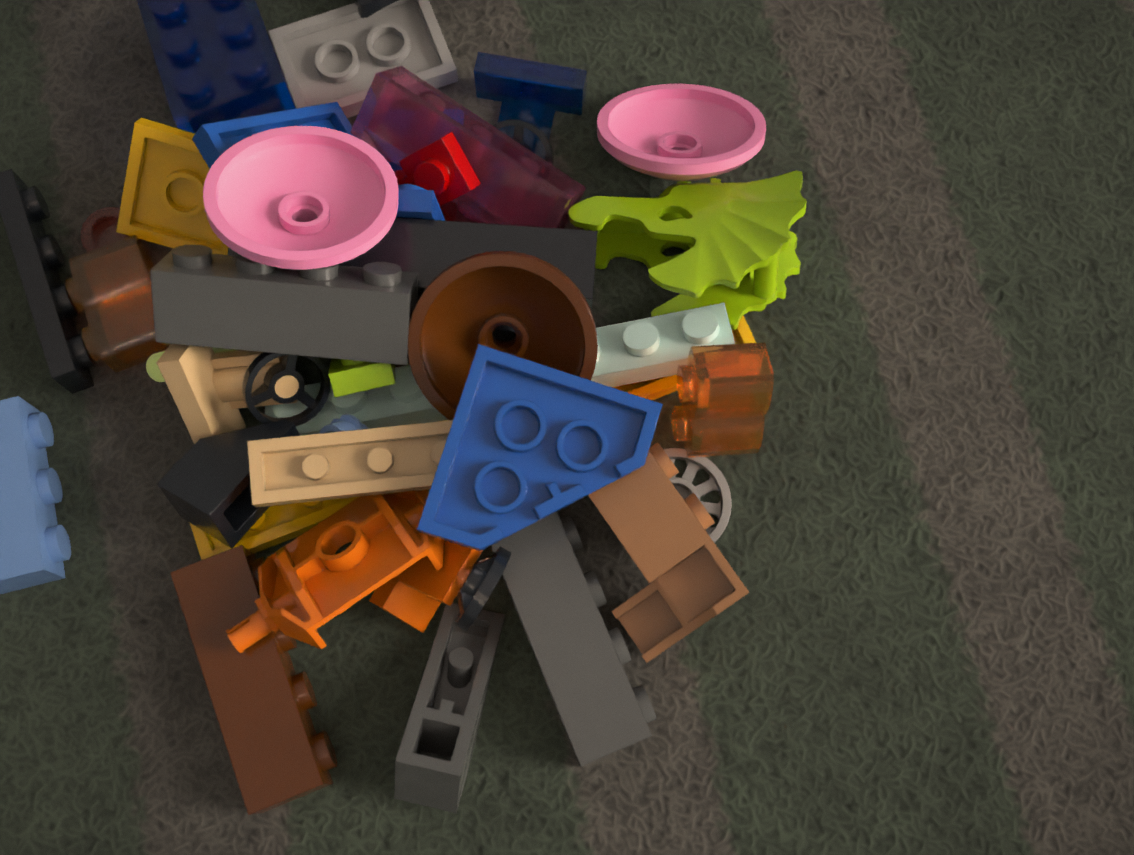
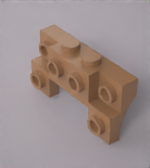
M658 442L649 448L644 466L588 495L646 580L650 583L611 611L634 641L646 663L750 593L706 532V529L715 522L694 492L683 499L669 480L679 471Z

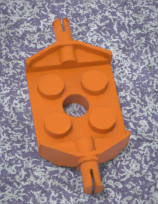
M428 489L360 496L268 556L258 566L260 598L255 600L258 611L231 629L226 630L227 636L239 653H243L245 649L272 631L276 633L279 630L286 636L323 649L327 644L319 635L317 629L337 615L345 612L350 606L390 579L400 575L405 569L426 555L437 571L443 568L444 540L417 532L428 498ZM352 542L347 549L335 554L343 545Z

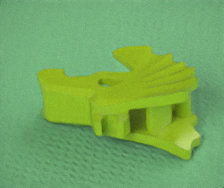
M796 170L772 178L745 183H721V179L710 178V183L678 181L677 184L667 187L661 195L654 198L593 196L573 205L569 210L570 223L576 227L597 231L596 269H605L610 260L615 257L637 260L647 266L649 278L663 289L679 293L676 297L653 309L651 317L725 303L731 329L736 330L744 314L750 311H763L767 304H771L777 298L785 299V279L788 276L800 274V260L795 252L797 236L789 231V229L798 219L805 215L807 201L800 193L803 181L802 171ZM670 247H679L686 251L667 257L661 254Z

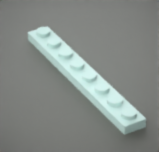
M725 303L596 328L597 360L591 381L609 387H617L738 363L737 348ZM406 365L395 368L396 384L340 397H334L330 382V393L324 407L314 418L296 428L300 436L319 434L324 426L329 425L333 419H340L344 414L355 416L369 429L437 422L448 419L438 412L426 399L416 383L411 366ZM321 382L305 385L304 391L316 399ZM299 400L296 403L265 406V415L274 418H287L303 412L308 407Z

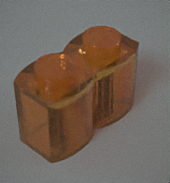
M136 235L69 259L73 277L65 281L67 291L75 307L80 312L85 310L88 327L83 328L81 334L89 354L95 361L102 359L117 373L146 362L154 353L166 351L170 346L169 343L155 342L150 273L154 265L148 250Z
M765 342L692 346L690 348L687 365H680L677 369V390L682 405L673 406L674 440L684 441L687 458L758 453L763 439L765 415L769 410L772 399L774 380Z

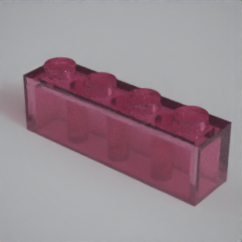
M403 66L375 74L351 129V134L374 147L388 162H394L401 167L398 161L442 136L453 132L481 183L470 192L452 200L458 205V210L465 217L472 221L486 224L564 229L569 220V210L580 201L586 190L585 186Z

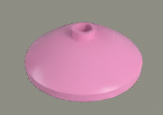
M659 84L630 90L607 102L597 117L598 140L612 157L635 171L670 181H695L730 172L742 166L761 150L766 135L765 118L752 103L728 91L694 84Z
M287 126L251 135L232 145L221 154L211 166L206 176L203 188V201L206 216L212 230L225 245L236 253L252 261L272 267L310 270L330 267L354 259L381 241L390 230L396 218L399 193L397 178L389 162L381 153L365 141L348 133L324 127Z

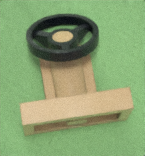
M170 344L156 362L194 444L201 438L244 429L246 425L238 408H249L253 416L263 424L286 419L292 422L295 427L300 426L314 418L321 411L330 393L328 370L319 357L303 356L312 360L320 372L321 385L316 399L304 391L305 381L295 368L298 355L246 350L214 353L212 347ZM298 400L308 407L303 412L287 418L270 417L256 408L258 406L296 403Z

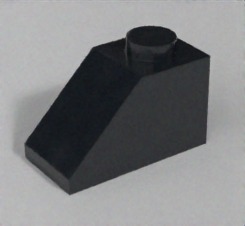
M283 419L201 438L171 467L170 471L157 485L181 518L233 548L270 507H255L252 505L247 441L300 436L292 422Z

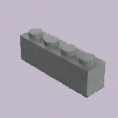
M182 245L171 250L150 270L155 342L407 365L409 362V324L418 302L419 273L402 271V268L397 264L372 262L364 265L363 268L337 264L319 269L292 270L264 265L245 258L240 254L236 256L212 254V249L203 245Z
M555 512L491 545L490 548L493 554L499 546L511 552V557L502 577L579 766L587 765L651 737L652 734L648 723L657 720L653 706L642 684L634 688L631 687L622 666L631 661L628 648L617 626L609 630L605 626L598 607L607 604L606 598L593 570L584 574L574 552L582 549L583 546L570 515L559 518L558 513Z

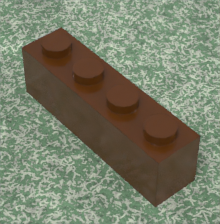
M240 545L170 572L247 813L248 815L264 813L333 784L329 770L337 767L338 763L328 734L325 730L316 733L308 711L317 706L312 684L305 671L295 673L288 651L297 648L296 639L284 635L281 630L276 633L272 631L245 649L243 653H239L227 636V629H231L258 611L255 600L260 598L258 566L266 559L265 557L256 559L254 553Z

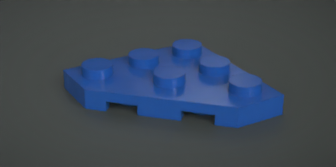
M478 344L417 532L481 551L617 481L645 465L663 404Z

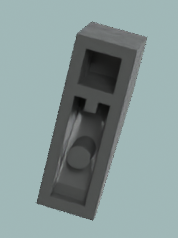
M452 603L451 606L445 605L395 760L394 799L452 813H457L505 620V614L482 609L469 629L465 631L454 624L460 611L459 604Z

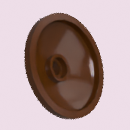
M492 251L475 254L443 270L431 281L419 298L411 317L408 333V357L416 383L430 404L449 420L454 419L478 344L588 380L592 379L597 360L598 344L595 321L591 309L578 287L568 276L550 263L528 254L513 251ZM500 325H508L515 330L516 336L511 341L503 342L495 337L493 331Z

